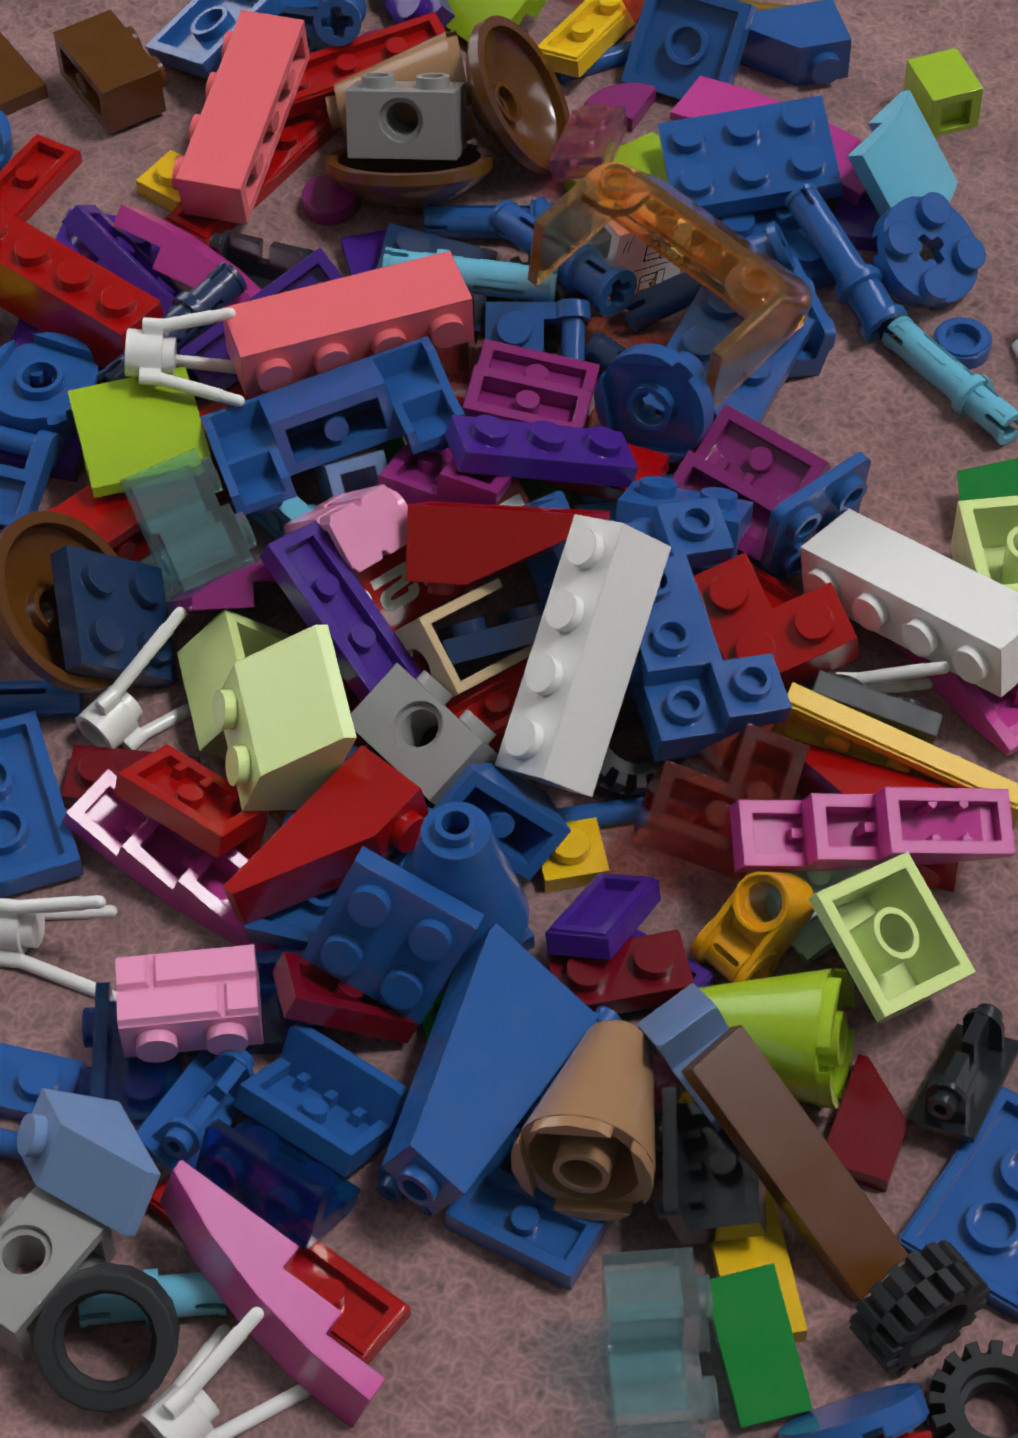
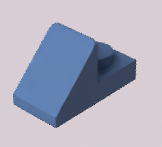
M691 983L638 1022L637 1025L646 1034L654 1049L718 1132L722 1127L684 1077L681 1070L728 1030L729 1027L713 1001L694 983Z

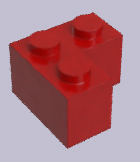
M746 552L694 575L723 660L772 653L787 691L793 682L798 685L816 678L820 670L829 672L860 658L858 638L831 582L772 608Z

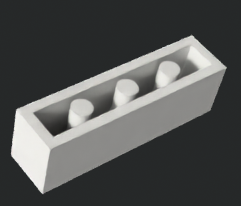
M851 509L845 511L800 547L803 594L831 582L847 617L859 623L865 629L874 631L894 641L919 657H924L932 662L947 661L951 666V672L959 675L963 680L976 684L999 697H1003L1018 684V592Z
M574 515L495 766L544 785L589 797L593 796L671 546L624 523Z

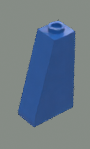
M497 923L493 924L467 946L454 968L381 1166L396 1179L398 1188L409 1200L427 1207L433 1214H436L465 1195L578 1045L586 1031L599 1017Z

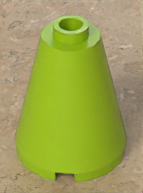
M830 968L699 987L717 1006L729 1028L738 1025L744 1027L795 1099L822 1108H839L837 1098H843L848 1084L855 1029L848 1028L847 1013L842 1011V1006L855 1007L854 983L848 969Z

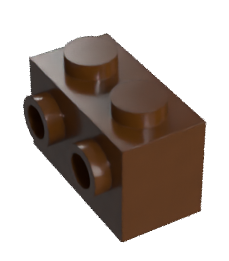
M111 9L53 32L60 74L108 134L166 111L163 88L168 86V79L161 61L156 56L150 57L145 52L133 27H125Z

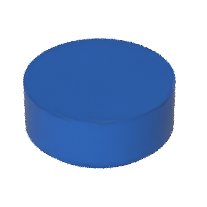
M964 317L948 319L942 322L934 333V340L969 370L981 366L989 358L992 344L991 333L985 325L974 319Z

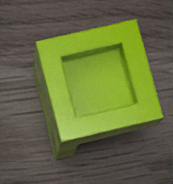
M951 48L907 59L903 91L910 90L934 137L978 126L984 88L958 49Z

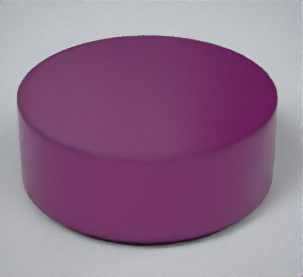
M328 174L310 180L302 190L304 213L314 223L326 226L339 225L350 220L357 212V195L338 185Z

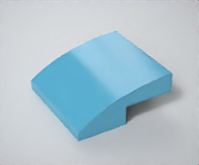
M910 90L901 91L868 123L872 133L848 155L880 217L900 201L911 196H924L929 192L942 194L950 203L958 184Z

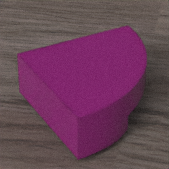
M621 83L603 88L584 102V116L633 132L656 101V86L643 83Z

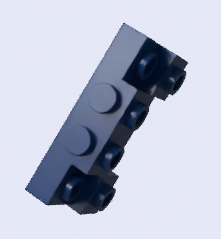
M425 336L245 400L244 405L241 407L231 405L203 415L200 418L238 517L249 513L261 515L272 512L279 508L283 501L297 497L290 476L400 436L404 437L413 454L422 451L438 452L449 447L445 432L451 415L465 416V413L451 388L435 347L429 337Z
M716 496L656 504L652 520L624 523L671 546L629 679L655 762L693 756L708 746L734 734L768 724L787 721L792 706L773 654L723 660L692 573L693 569L730 560L734 550V545Z

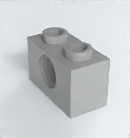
M370 72L362 74L361 81H356L345 91L348 158L457 160L467 149L466 82H450L449 74L423 73L416 75V81H395L394 73ZM396 103H408L416 110L418 114L417 126H406L398 120L395 114Z
M396 663L351 713L354 729L397 771L422 789L423 795L429 801L437 805L469 764L496 763L498 754L488 746L496 734L468 709L459 718L455 716L445 706L453 695L425 670L415 679ZM439 726L435 738L429 744L420 747L424 734L432 727Z
M37 1186L33 1188L26 1198L19 1197L14 1200L5 1210L0 1220V1347L24 1363L34 1352L37 1320L55 1289L78 1270L102 1263H109L116 1255L109 1227ZM32 1261L42 1263L37 1270L31 1273H14L24 1263Z

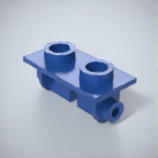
M200 1050L136 1131L149 1155L170 1174L181 1160L197 1170L241 1110L234 1107L239 1085L254 1075V1060L246 1050L242 1052L224 1051L215 1058L206 1050Z

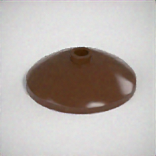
M495 15L479 22L472 30L466 51L467 88L475 119L492 142L520 166L535 173L546 175L563 168L568 163L572 153V124L563 91L548 60L527 32L512 20Z
M468 143L467 149L457 160L348 158L347 147L334 151L326 157L327 174L338 185L368 202L394 206V213L403 216L422 215L427 205L455 199L481 182L493 168L492 153L483 147Z
M53 511L28 513L7 525L0 532V633L18 659L48 683L76 693H91L103 690L111 686L115 681L65 671L50 554L65 545L115 557H118V555L93 529L71 516Z

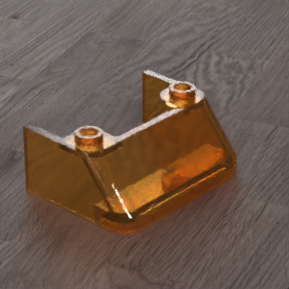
M609 162L597 166L534 222L528 281L535 286H538L607 223L614 220L719 296L735 312L745 318L737 328L712 350L706 381L712 393L714 409L798 331L807 320L812 294L808 285L801 278L664 180L627 164Z

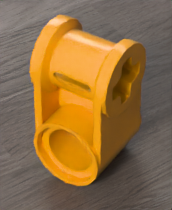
M757 871L746 875L738 883L736 889L717 915L697 935L692 943L690 956L700 964L708 962L730 983L771 977L778 967L781 957L805 925L809 923L814 913V908L808 899L814 895L812 887L804 878L794 873ZM776 886L782 897V908L778 916L773 919L768 913L766 901L769 891Z

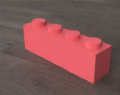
M241 10L234 30H228L224 36L221 51L222 61L218 71L211 72L208 77L205 90L206 102L201 114L196 113L191 120L189 145L185 156H179L175 161L172 185L175 190H179L184 214L248 225L308 64L310 54L304 20Z
M451 251L223 307L233 308L236 312L235 317L231 320L223 321L227 352L246 399L257 397L425 336L429 337L436 350L474 341L473 299Z

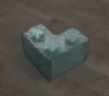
M194 448L120 479L157 567L162 569L163 581L168 593L189 591L254 562L249 551L250 548L256 546L251 526L242 511L233 514L230 504L219 505L215 493L222 491V485L217 471L208 456L200 459Z
M692 1247L602 1254L601 1324L614 1438H706L707 1422L719 1421L716 1379L714 1375L702 1376L699 1353L710 1352L708 1320L713 1319L711 1283L709 1274L696 1275Z

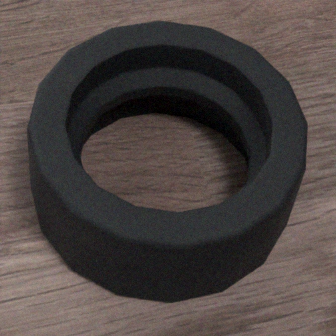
M102 1263L78 1270L55 1289L37 1320L34 1351L41 1375L58 1397L82 1410L112 1413L138 1405L160 1387L177 1355L180 1324L173 1300L154 1277L131 1265ZM103 1293L122 1295L135 1302L147 1316L152 1333L150 1352L142 1366L129 1376L113 1381L93 1379L80 1372L69 1359L64 1344L65 1324L73 1309L86 1298Z

